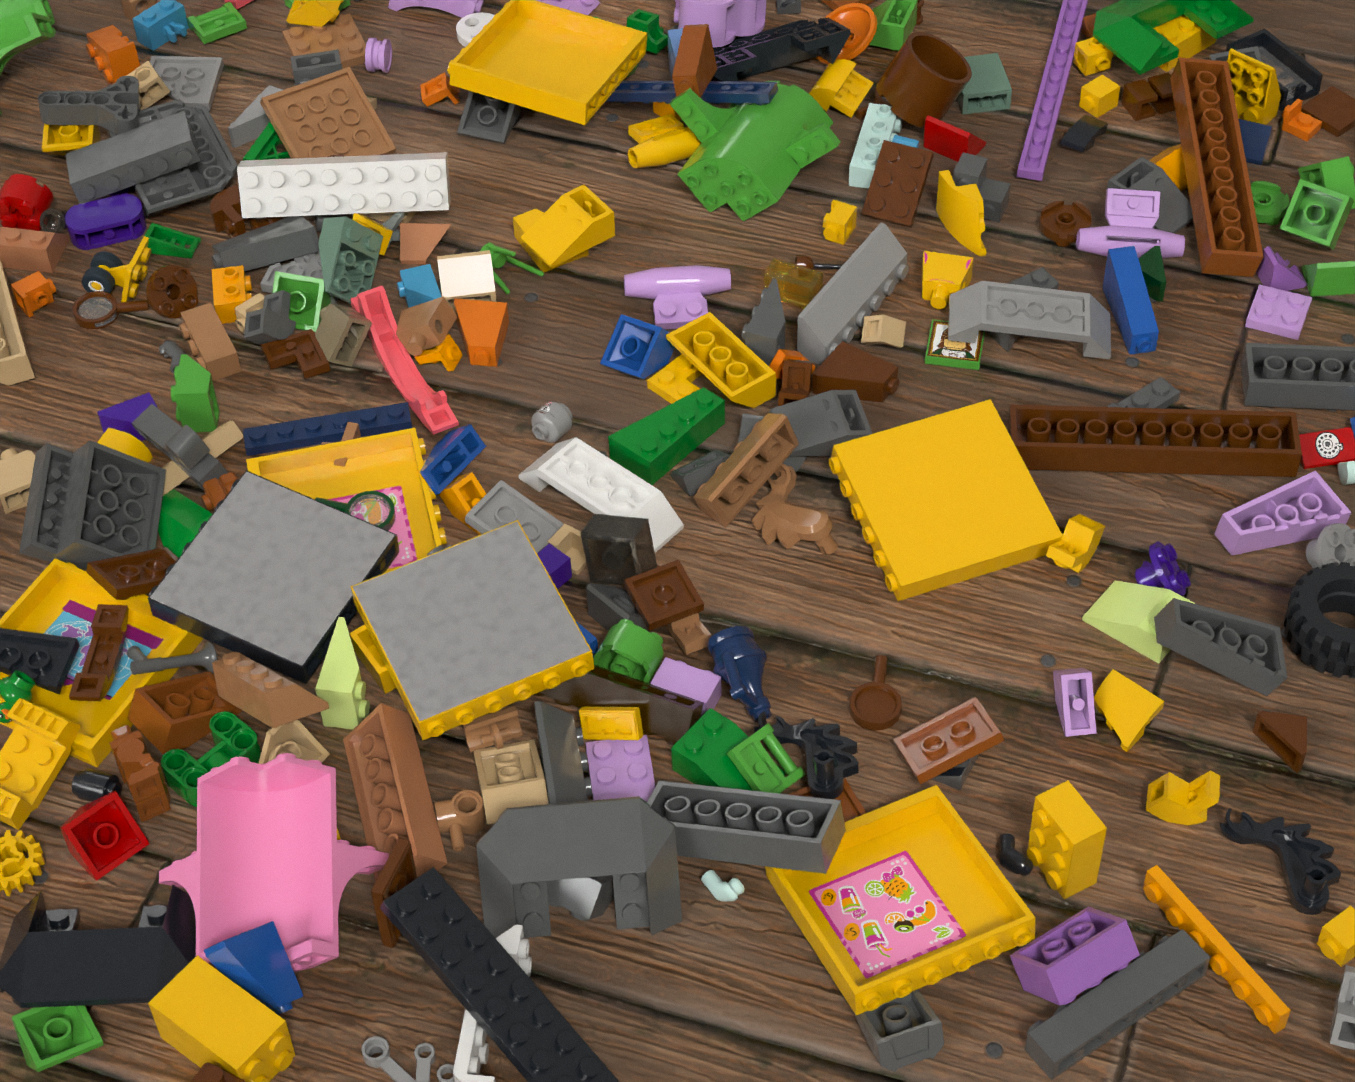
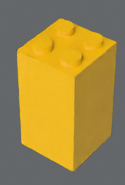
M198 955L148 1002L160 1037L200 1068L205 1063H211L245 1082H270L280 1071H284L289 1067L295 1056L286 1020Z

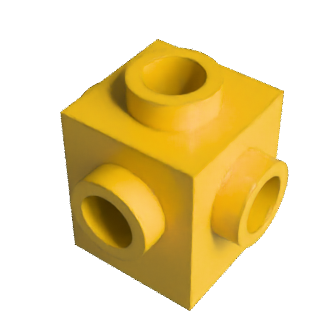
M1092 37L1076 42L1073 63L1087 76L1110 69L1114 53Z

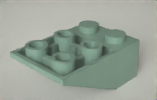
M346 216L324 218L318 245L325 292L351 304V298L356 297L359 293L370 290L383 236Z

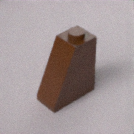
M842 341L813 372L812 393L817 395L830 390H856L859 400L883 403L890 394H894L898 389L900 382L898 379V366Z

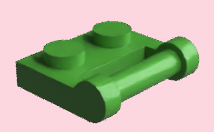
M231 2L224 3L223 7L195 17L192 15L187 17L189 29L195 32L203 44L214 42L217 39L247 29L246 20Z
M768 723L726 754L753 791L780 794L806 775L801 766L798 768L772 733L775 730ZM761 740H763L788 776L785 777L760 743Z

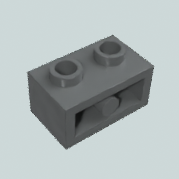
M338 49L290 57L295 86L299 85L300 82L310 81L342 69Z

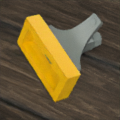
M396 212L383 224H379L357 213H354L352 220L383 236L379 254L385 255L391 241H400V230L396 228L404 218V213Z

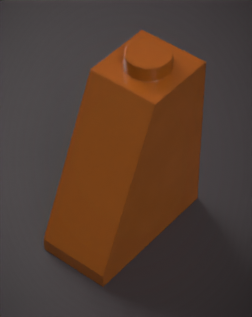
M684 25L672 74L675 93L677 97L691 88L701 98L717 71L709 25Z

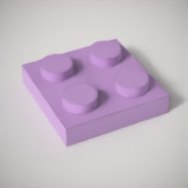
M1259 284L1246 319L1245 327L1299 340L1312 297Z

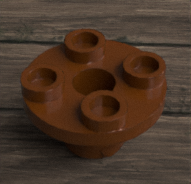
M176 265L163 266L154 271L150 276L146 289L147 299L151 308L160 316L172 319L180 318V312L197 306L196 282L187 268Z

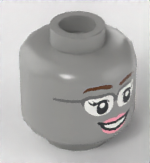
M552 401L546 403L531 418L533 434L539 440L549 443L557 442L572 427L571 411L563 403Z

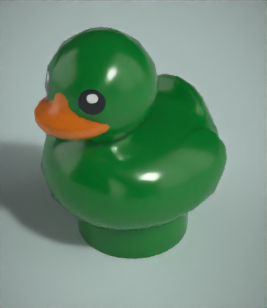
M15 670L11 676L0 679V695L6 701L0 703L1 723L12 721L7 717V714L19 698L28 701L32 700L31 690L36 683L30 676L21 671Z

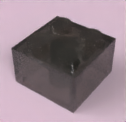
M594 514L580 533L590 582L624 585L625 579L657 568L649 520L646 518Z

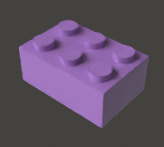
M1088 906L1010 955V958L1024 991L1061 1006L1074 1001L1076 995L1087 988L1099 985L1103 978L1112 972L1126 968L1129 962L1140 954L1126 919Z

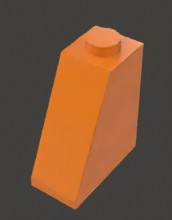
M455 298L456 322L470 364L497 367L509 325L507 303Z

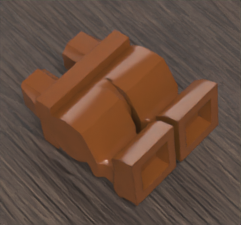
M129 725L113 730L111 732L113 741L109 744L124 784H127L128 790L134 799L141 822L171 810V798L160 764L147 752L140 731L137 730L132 733Z

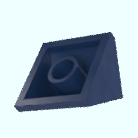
M1238 119L1246 162L1262 165L1274 130L1272 126Z

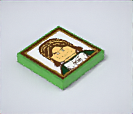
M932 319L925 364L979 370L985 331L979 330L975 343L948 340L949 321Z

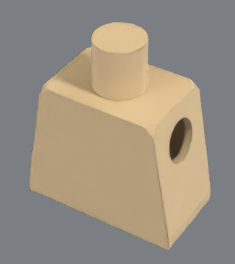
M10 448L4 450L1 454L0 500L5 514L27 506L35 455L30 450L17 453L15 449Z

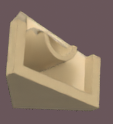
M295 720L276 728H270L267 731L258 764L267 763L283 753L294 754L298 759L306 761L319 760L323 763L330 754L299 720Z

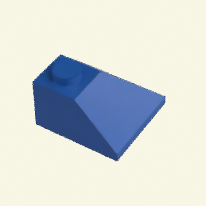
M621 314L600 364L634 377L645 379L669 363L675 349L666 339V334L670 332L662 327Z

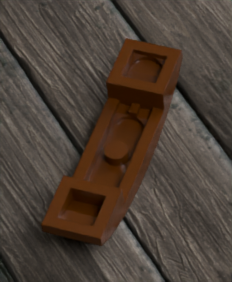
M98 604L91 625L93 637L82 672L75 675L69 694L70 700L101 702L108 693L115 678L123 651L128 622V605Z

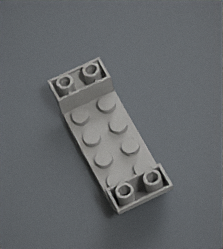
M980 281L950 294L948 340L975 343L979 330L1083 342L1084 357L1111 358L1110 313L1090 293Z

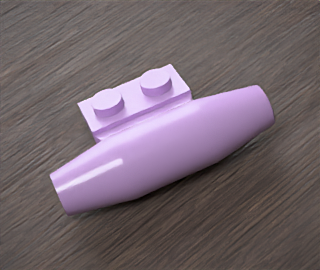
M1108 188L1105 199V217L1109 226L1078 229L1076 249L1107 257L1108 249L1135 246L1137 256L1140 258L1154 246H1160L1162 259L1183 256L1185 237L1153 228L1159 218L1160 192Z
M700 265L659 267L624 275L625 296L655 299L653 302L655 325L663 329H678L708 313L707 300L703 296L731 290L729 268Z

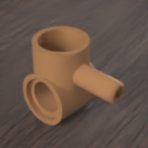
M463 790L458 792L452 799L434 802L440 834L449 832L452 849L456 852L464 850L463 834L479 832L486 822L481 795L473 790Z

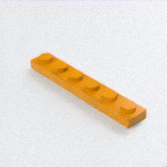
M1158 865L1147 870L1143 890L1149 901L1156 903L1165 913L1167 920L1172 926L1178 927L1180 930L1183 929L1211 957L1209 964L1212 970L1217 975H1221L1231 985L1234 994L1251 1007L1261 1024L1267 1025L1274 1034L1284 1029L1291 1011Z

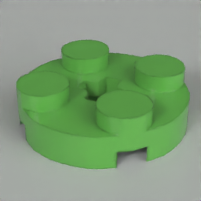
M1266 181L1251 183L1258 223H1266L1272 226L1277 225L1286 214L1289 206V196L1287 193L1284 195L1280 192L1281 187L1274 183Z

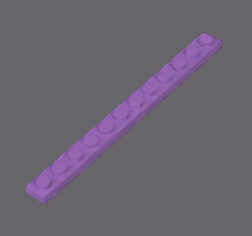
M1063 0L1019 162L1017 177L1039 181L1043 179L1074 59L1075 44L1079 40L1082 20L1085 16L1089 0Z

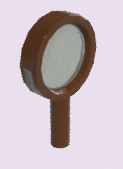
M94 291L79 297L74 302L72 310L75 321L80 327L100 329L112 324L118 318L119 313L149 310L148 300L117 303L116 298L112 294L104 291Z

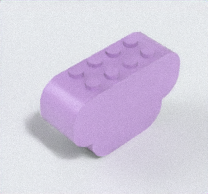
M675 0L674 23H678V29L683 28L684 25L708 24L713 47L728 45L735 39V36L755 35L765 27L766 0Z

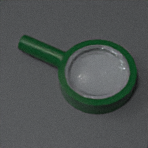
M378 491L361 492L352 497L348 503L315 498L319 502L388 531L395 522L396 514L392 500L386 494Z

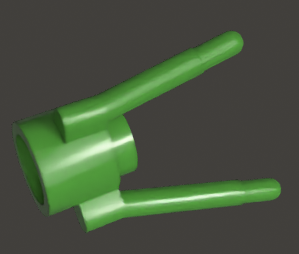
M491 242L485 244L480 250H490L492 268H501L507 261L541 277L544 276V272L512 258L515 257V252L498 247ZM493 270L495 282L506 294H510L508 287Z

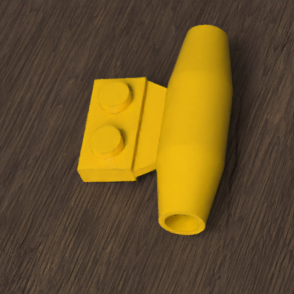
M672 114L628 126V135L639 143L628 150V160L633 168L663 166L690 158L701 144L690 128L684 127V124Z

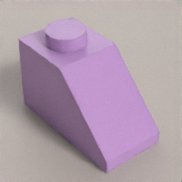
M1085 668L1054 670L1055 701L1064 736L1097 734L1092 672Z

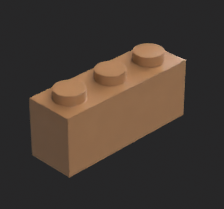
M211 302L180 312L183 323L179 324L183 339H189L187 343L192 356H198L196 362L211 373L213 381L241 372L237 351Z

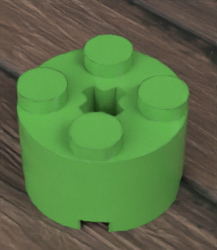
M621 619L618 624L613 625L607 632L593 658L594 665L650 683L664 656L662 648L663 639L657 633L648 632L628 619Z

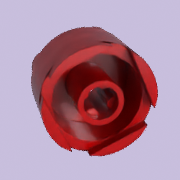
M24 174L11 175L8 180H5L0 190L1 225L8 228L40 231L54 201L51 190L45 184L43 187L37 184V179Z

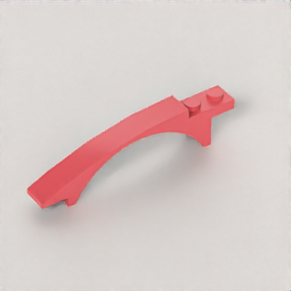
M379 286L351 298L352 308L372 322L367 333L372 342V349L396 388L424 426L433 435L459 426L457 418L447 403V395L444 390L436 392L427 384L410 354L397 337L396 331L398 326L384 287Z

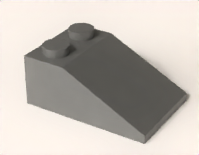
M469 91L457 134L505 144L523 107Z

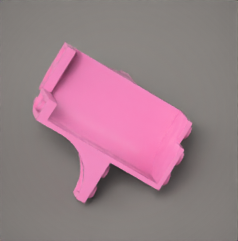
M290 753L279 754L275 759L264 764L250 762V759L246 757H234L226 764L212 768L210 772L197 778V851L192 852L190 856L182 860L173 861L172 865L160 870L159 883L185 888L188 892L195 911L196 956L198 955L215 969L217 968L206 957L205 949L274 921L293 971L297 972L316 967L339 957L338 911L344 888L355 874L370 875L383 869L389 858V853L376 851L375 847L372 846L358 847L350 845L349 841L337 840L336 768L322 765V762L319 760L306 761L298 759L296 755Z

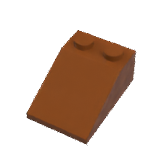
M210 671L136 688L127 719L162 754H165L172 749L188 748L211 732L209 722L215 714L226 711L236 716L243 710L218 696L215 676Z

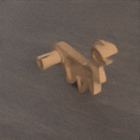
M782 463L774 472L778 479H768L772 488L771 492L756 503L760 510L751 520L756 530L762 528V536L767 545L771 544L777 537L786 549H790L800 540L815 541L823 555L825 553L827 555L834 553L838 548V543L830 533L832 521L828 514L823 510L787 502L788 494L795 487L797 477L793 467Z

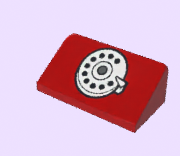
M1351 427L1299 435L1302 451L1300 463L1303 469L1355 461V439Z

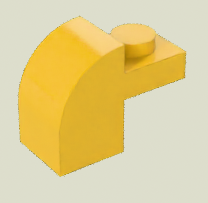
M1082 514L1070 518L1064 530L1063 538L1049 546L1046 556L1053 559L1057 566L1080 573L1095 553L1105 525Z
M1210 770L1188 783L1168 772L1148 784L1146 811L1170 823L1195 825L1207 821V809L1219 802L1220 775Z

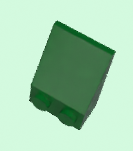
M710 708L671 748L672 770L696 785L753 791L726 754L746 740L748 736L734 722ZM778 766V768L781 770V772H782L783 775L785 776V772Z

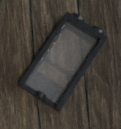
M1262 29L1227 45L1226 52L1231 48L1238 50L1258 46L1262 62L1274 67L1276 70L1281 93L1278 107L1280 111L1284 110L1287 105L1294 103L1297 99L1305 101L1319 94L1323 74L1266 29Z

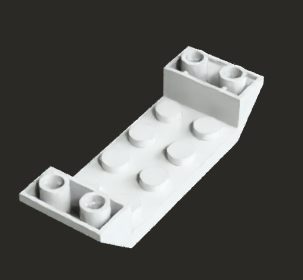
M577 437L557 443L519 474L520 480L538 492L550 484L622 531L624 548L645 562L684 528V524L660 490Z
M515 925L498 936L496 940L530 977L532 957H528L529 939H524L523 925ZM466 1009L453 1069L454 1082H495L494 1076L479 1074L481 1064H487L489 1044L485 1043L487 1033Z

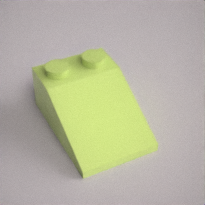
M1115 580L1083 615L1082 620L1159 664L1171 649L1157 643L1154 617L1173 598L1190 603L1194 602L1170 589Z
M338 617L315 690L317 697L328 702L329 709L320 711L323 725L354 729L362 722L363 718L365 719L368 716L370 703L369 700H365L366 683L361 680L358 662L345 618Z

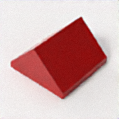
M929 115L925 119L923 147L958 162L963 152L977 155L987 143L967 131Z

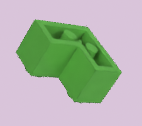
M1349 156L1298 168L1300 179L1350 196L1354 200L1351 209L1355 208L1354 166L1350 162Z

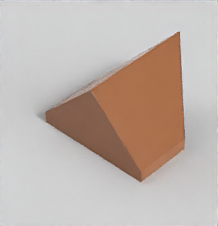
M400 223V264H426L427 258L451 224Z

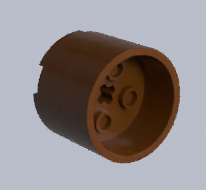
M914 32L908 36L878 80L876 88L878 95L885 97L892 105L890 110L910 124L923 127L927 115L938 120L943 119L971 79L972 71L966 59L952 45L932 34Z

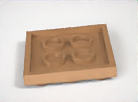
M351 14L339 15L333 22L328 21L322 27L304 25L282 31L283 39L292 56L338 49L342 69L365 63L366 43Z

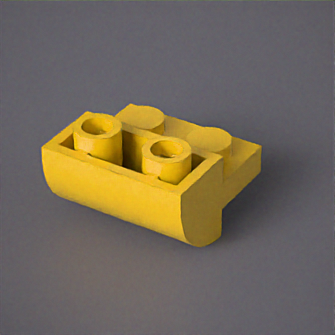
M838 59L833 64L830 63L809 94L825 111L832 106L852 118L874 83L853 70L856 66L855 62Z

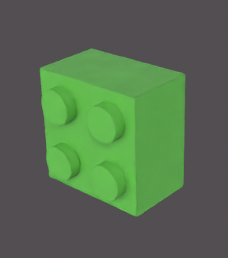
M1300 179L1279 229L1285 233L1334 250L1354 200L1350 196Z

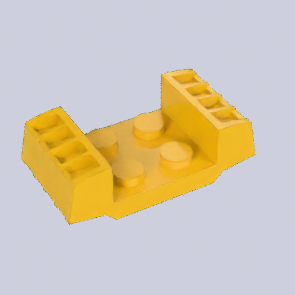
M22 698L17 700L7 714V717L17 725L0 751V821L17 830L21 828L30 813L40 805L69 757L71 745L81 728V725Z

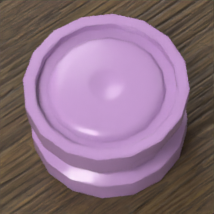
M369 38L365 49L367 71L375 72L376 70H382L383 73H388L392 62L390 39L378 41L377 38Z

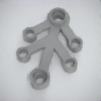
M374 1036L368 1038L363 1043L361 1051L364 1062L370 1067H380L394 1082H430L431 1065L436 1060L435 1049L431 1044L421 1043L414 1050L417 1063L415 1081L390 1057L389 1045L384 1038ZM423 1052L431 1053L427 1058L420 1057V1054ZM374 1053H382L379 1057H371ZM445 1064L438 1069V1082H454V1076L450 1079L442 1078L446 1073L453 1074V1065Z

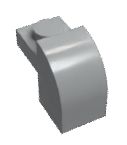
M1346 965L1340 990H1338L1330 1029V1044L1355 1050V967Z

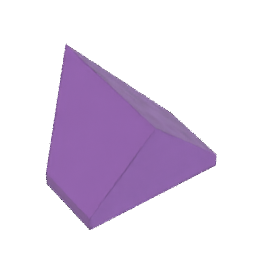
M1270 246L1262 250L1264 257L1256 274L1264 286L1289 291L1304 288L1308 285L1296 265L1288 268L1287 266L1290 265L1289 260L1285 261L1278 252L1274 253Z

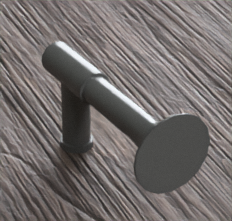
M206 642L203 649L197 653L167 658L148 659L137 646H131L127 650V656L133 660L130 664L133 675L196 665L204 666L207 671L213 673L212 662L217 661L216 650L211 642Z

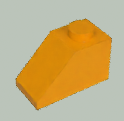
M473 472L456 477L439 495L455 518L478 535H481L479 531L465 522L466 514L486 495Z

